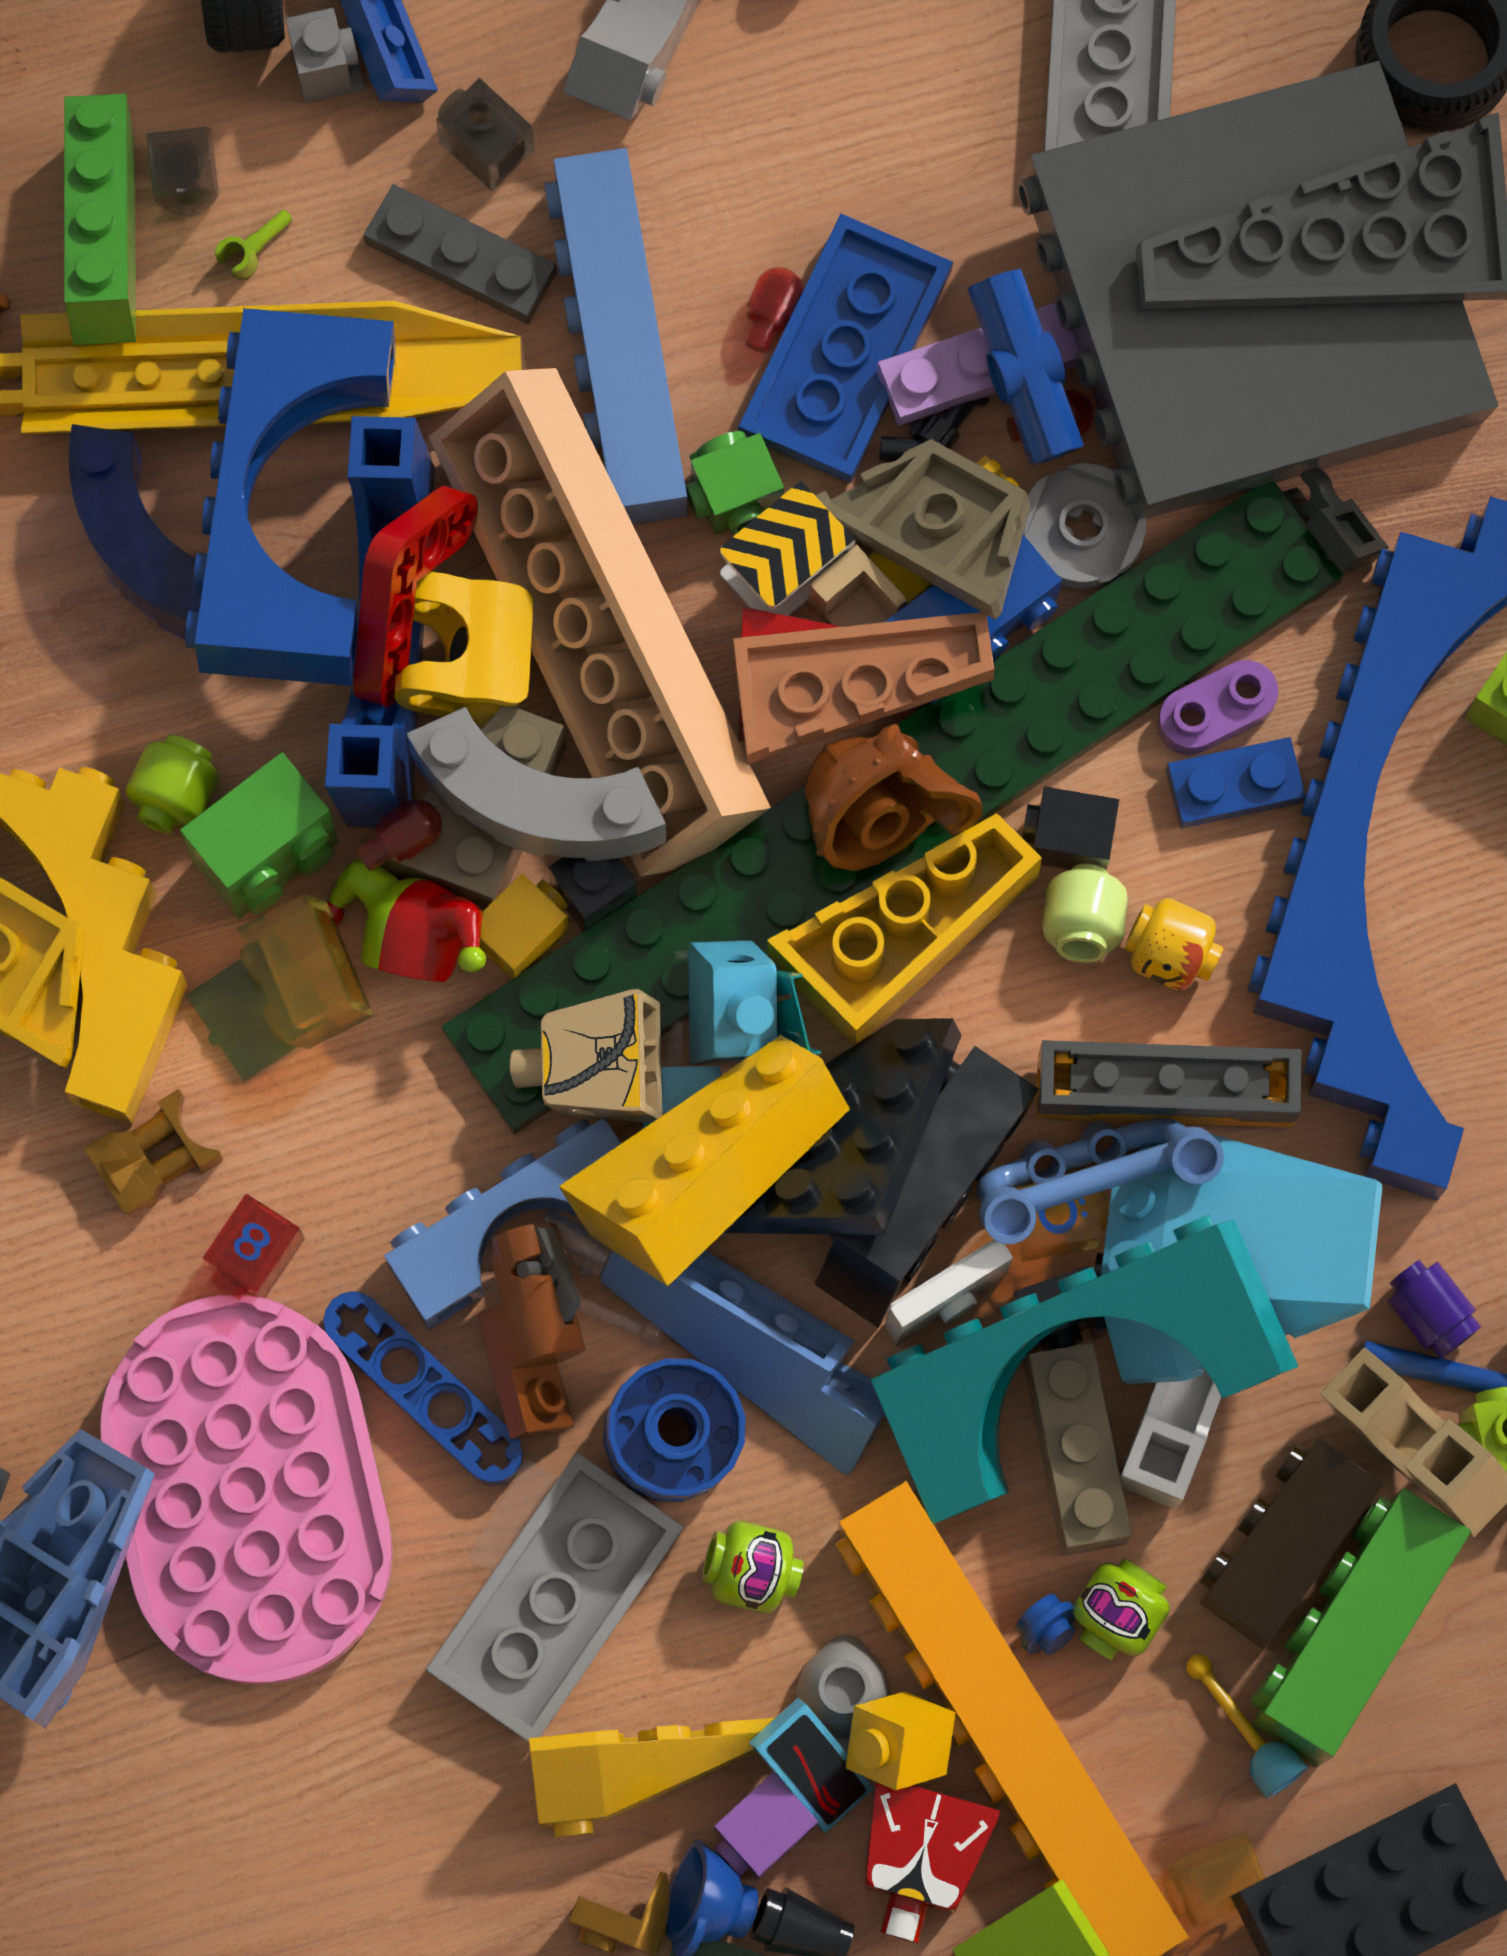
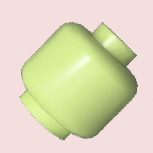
M1079 864L1071 870L1064 871L1055 876L1046 889L1042 922L1044 938L1056 949L1061 957L1069 961L1091 963L1103 959L1106 954L1119 947L1125 936L1128 907L1126 888L1117 878L1109 875L1103 867L1094 864Z

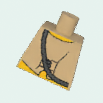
M633 989L546 1013L541 1020V1048L513 1050L511 1053L510 1073L514 1085L517 1088L542 1086L544 1104L563 1115L646 1123L654 1122L663 1116L660 1002L639 989Z

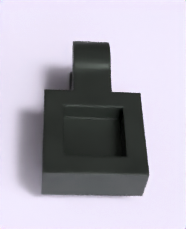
M1316 467L1304 471L1300 475L1310 489L1309 500L1304 497L1297 487L1283 492L1301 517L1311 518L1305 526L1318 541V549L1323 557L1333 561L1341 573L1373 563L1378 558L1381 548H1389L1353 499L1342 502L1333 489L1329 476L1322 469Z

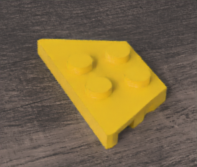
M0 877V1029L59 1066L67 1068L72 1061L84 927Z

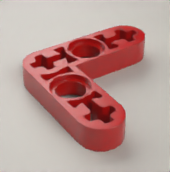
M445 485L441 486L374 536L365 556L353 676V692L355 697L386 708L391 707L396 702V675L409 665L417 581L461 549L469 540L478 514V502L473 494Z

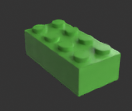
M1402 1488L1390 1501L1380 1496L1375 1505L1372 1504L1352 1535L1354 1539L1362 1543L1355 1556L1346 1551L1341 1560L1338 1559L1318 1590L1320 1594L1328 1598L1321 1611L1319 1612L1312 1607L1307 1615L1304 1614L1284 1645L1285 1649L1293 1653L1287 1666L1284 1668L1277 1663L1273 1670H1269L1249 1703L1259 1709L1251 1725L1274 1740L1289 1745L1299 1756L1317 1767L1333 1758L1472 1530L1405 1488Z

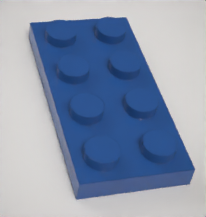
M840 213L741 419L738 431L744 432L746 438L760 433L766 447L851 484L889 405V397L882 382L881 385L876 373L877 364L879 361L915 350L952 272L953 261Z

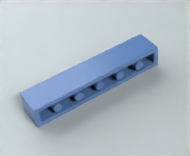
M627 148L554 159L555 181L545 182L544 187L550 220L562 219L565 236L563 239L554 240L559 277L571 275L574 296L564 297L569 335L581 333L584 354L573 355L579 392L591 391L594 412L583 414L584 426L595 449H601L603 465L632 525L687 517V493Z

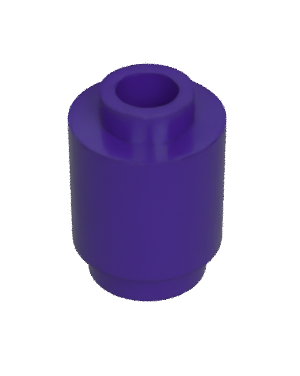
M1418 1260L1389 1283L1396 1291L1387 1301L1423 1348L1427 1350L1432 1347L1440 1359L1448 1355L1482 1328L1473 1317L1477 1310L1439 1262L1426 1268L1421 1260Z

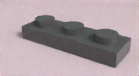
M392 184L364 233L366 245L526 324L530 322L557 273L555 263L395 184Z

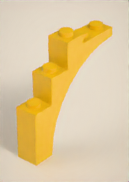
M59 767L50 790L45 789L47 783L38 776L23 770L11 769L9 776L0 773V828L14 837L46 873L64 904L68 918L84 927L80 970L83 1000L79 1045L65 1093L75 1106L133 1126L188 984L182 971L176 969L178 962L172 957L148 948H142L140 955L133 954L157 894L151 880L144 877L146 870L139 865L117 857H111L108 864L103 863L125 808V802L119 788L113 787L115 780L100 771L88 767H79L77 773Z

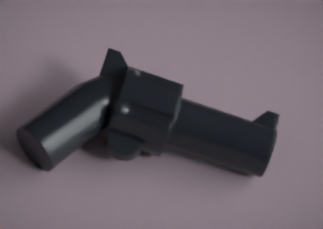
M983 397L960 403L941 411L938 416L935 414L930 415L925 422L921 420L914 421L909 429V433L914 439L881 436L879 460L896 461L904 452L930 439L951 449L960 437L957 430L975 407H986L990 399Z

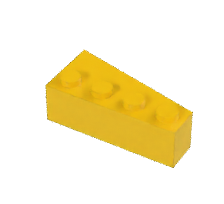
M780 1035L561 1184L559 1188L592 1238L666 1286H669L837 1123L850 1108L822 1058Z

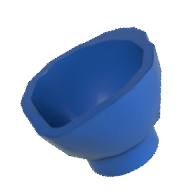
M699 1839L694 1840L689 1846L669 1886L670 1901L666 1935L672 1941V1952L676 1956H693L700 1943L718 1941L725 1935L741 1939L749 1932L757 1913V1889L741 1883L739 1875L727 1861Z

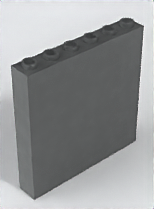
M1380 61L1030 155L1020 175L1021 178L1017 180L1019 201L1026 215H1034L1040 236L1036 239L1039 261L1046 273L1053 272L1060 293L1055 298L1057 314L1065 331H1073L1079 352L1075 354L1077 374L1085 389L1092 388L1099 409L1094 413L1096 431L1104 447L1111 446L1118 466V469L1114 470L1116 491L1124 506L1131 505L1136 522L1143 518H1151L1253 489L1273 481L1278 482L1299 476L1304 471L1316 467L1320 469L1482 424L1499 406L1463 301L1175 309L1140 308L1136 248L1140 241L1209 216L1215 218L1245 207L1248 202L1270 195V197L1298 188L1303 182L1386 152L1392 154L1409 148Z

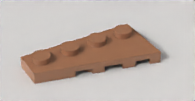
M982 612L733 638V651L748 765L994 679V663L987 615Z

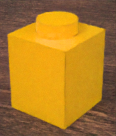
M521 873L482 912L480 949L511 980L538 963L569 932L568 916L563 912L568 907L567 902L545 880L541 879L535 885Z
M906 1691L855 1705L846 1769L894 1790L947 1775L956 1712Z

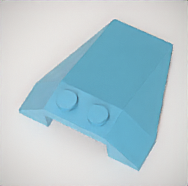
M1211 1134L1220 1143L1224 1153L1222 1168L1212 1180L1202 1184H1191L1182 1180L1172 1169L1113 1187L1111 1190L1101 1276L1119 1268L1115 1260L1116 1255L1149 1241L1152 1242L1155 1251H1158L1177 1242L1173 1233L1174 1229L1210 1215L1214 1225L1235 1220L1285 1335L1290 1334L1297 1338L1370 1309L1383 1186L1375 1179ZM1161 1144L1144 1146L1139 1148L1136 1152L1146 1150ZM1104 1317L1120 1377L1125 1383L1179 1382L1204 1374L1203 1366L1196 1358L1166 1334L1132 1320Z

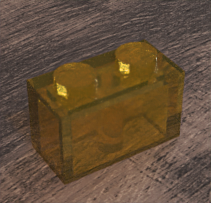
M304 894L238 927L245 947L240 950L242 962L251 978L262 985L269 1002L268 1005L264 1006V1014L269 1027L278 1039L284 1040L286 1044L310 1049L374 1017L327 902Z

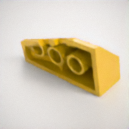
M775 1718L715 1722L705 1724L704 1730L691 1731L690 1726H657L637 1732L638 1737L624 1738V1733H619L618 1730L529 1738L539 1825L541 1828L553 1827L554 1838L594 1834L593 1822L608 1821L757 1753L749 1744V1741Z

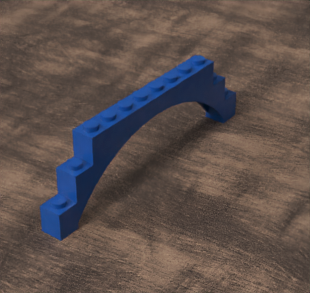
M1491 496L1481 516L1470 513L1459 549L1404 532H1400L1393 551L1381 548L1370 582L1372 585L1381 587L1376 607L1372 608L1364 605L1353 638L1354 642L1364 644L1358 666L1346 663L1335 698L1347 702L1341 723L1329 720L1318 757L1329 760L1323 782L1311 779L1300 815L1311 818L1305 840L1297 837L1293 838L1284 865L1283 873L1294 876L1288 898L1276 895L1267 921L1265 932L1276 935L1270 957L1258 954L1247 991L1258 994L1253 1010L1254 1014L1326 1036L1325 1040L1313 1037L1308 1051L1303 1073L1314 1076L1308 1095L1381 1117V1122L1369 1120L1361 1143L1359 1156L1369 1159L1364 1177L1375 1179L1380 1183L1434 1200H1439L1447 1189L1464 1128L1446 1121L1418 1080L1395 1034L1378 986L1367 931L1364 888L1367 834L1381 771L1395 736L1415 700L1444 662L1480 626L1507 607V501Z

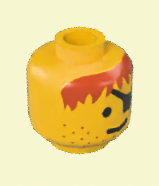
M1171 898L1161 899L1154 907L1147 904L1143 905L1123 948L1132 953L1130 965L1133 971L1178 992L1188 989L1196 977L1207 982L1223 951L1222 946L1213 942L1216 934L1214 919Z

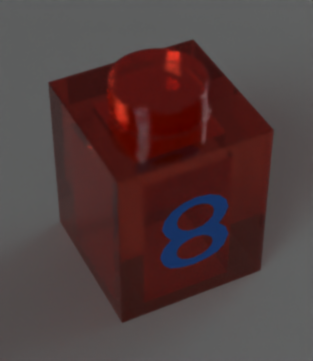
M245 1194L203 1256L208 1269L214 1272L209 1282L226 1295H232L238 1300L247 1294L266 1298L305 1240L300 1227L250 1195Z

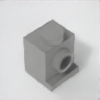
M334 8L286 18L304 103L364 90L351 27L338 28Z

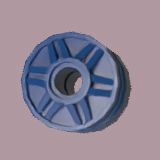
M666 1358L641 1367L621 1385L604 1418L603 1446L612 1471L630 1490L653 1501L683 1502L707 1493L734 1468L745 1444L746 1416L736 1390L717 1370L693 1359ZM665 1416H676L682 1419L689 1429L688 1443L681 1447L665 1443L658 1432L659 1419Z

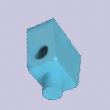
M751 940L688 942L689 1063H740L777 1038V971L775 963Z

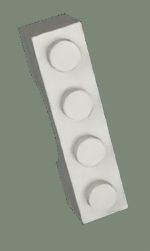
M1204 1367V1374L1187 1381L1155 1383L1120 1472L1123 1489L1175 1510L1183 1501L1221 1399L1215 1383Z

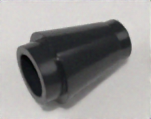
M784 1887L781 1892L770 1888L765 1890L758 1905L751 1929V1939L764 1943L765 1951L798 1956H846L854 1934V1924L842 1920L841 1917L787 1887Z

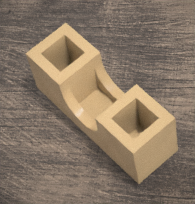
M1365 1347L1319 1393L1348 1429L1450 1517L1472 1530L1470 1534L1474 1537L1507 1504V1472L1496 1458L1450 1418L1444 1422L1417 1396L1406 1381Z

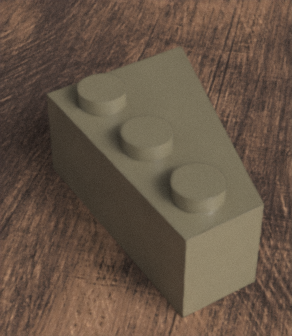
M502 706L481 730L497 748L512 759L534 770L550 775L555 774L566 747L564 725L516 707ZM430 788L373 854L376 864L394 875L398 880L420 877L436 881L446 886L455 896L470 900L479 906L483 912L509 886L523 851L496 841L494 836L473 825L463 816L459 817Z

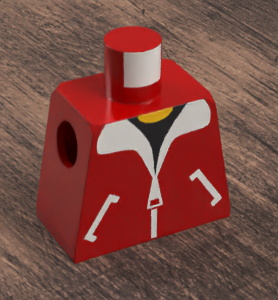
M878 1782L875 1783L864 1888L890 1895L880 1933L918 1944L928 1906L950 1913L956 1911L995 1828L1000 1810L913 1785L894 1790Z

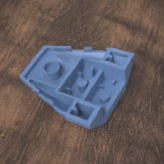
M81 1429L22 1486L28 1496L3 1521L0 1520V1699L45 1729L55 1714L66 1705L73 1688L85 1672L155 1475L145 1466Z

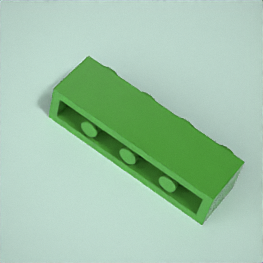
M126 94L64 97V303L74 345L136 342L135 138Z

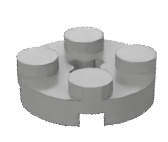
M1078 463L1068 465L1067 470L1058 471L1050 477L1049 474L1033 486L1028 494L1031 507L1023 534L1061 578V586L1072 589L1085 590L1092 588L1101 590L1128 572L1134 565L1144 542L1146 518L1136 522L1131 505L1124 506L1114 483V470L1098 464ZM1082 512L1089 513L1094 516L1092 526L1100 530V533L1096 537L1087 536L1085 540H1079L1073 537V530L1067 527L1065 522L1067 519L1078 520Z

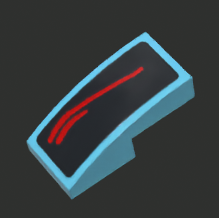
M799 1698L795 1699L749 1741V1744L772 1771L817 1819V1826L824 1833H827L874 1789L866 1777L846 1769L847 1753L807 1704Z

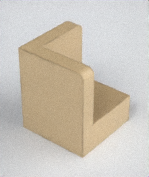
M858 545L854 546L809 584L808 603L827 624L839 627L885 622L904 608L907 602L903 594Z

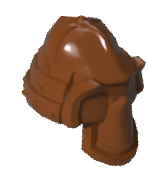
M896 724L882 728L880 734L872 738L846 737L833 743L828 742L815 758L807 776L805 795L809 805L808 814L812 828V837L817 847L816 853L819 856H823L834 868L858 871L878 865L906 848L925 831V828L935 821L950 835H955L968 830L979 821L983 813L979 795L960 785L954 778L945 773L935 764L931 755H922L918 750V743L912 737L902 734L899 726Z

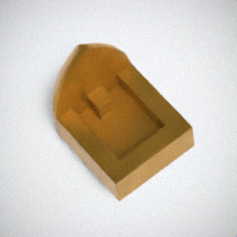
M660 1871L641 1920L578 1896L569 1919L571 1925L581 1928L577 1941L615 1955L620 1943L640 1952L657 1956L667 1930L670 1895L667 1874Z

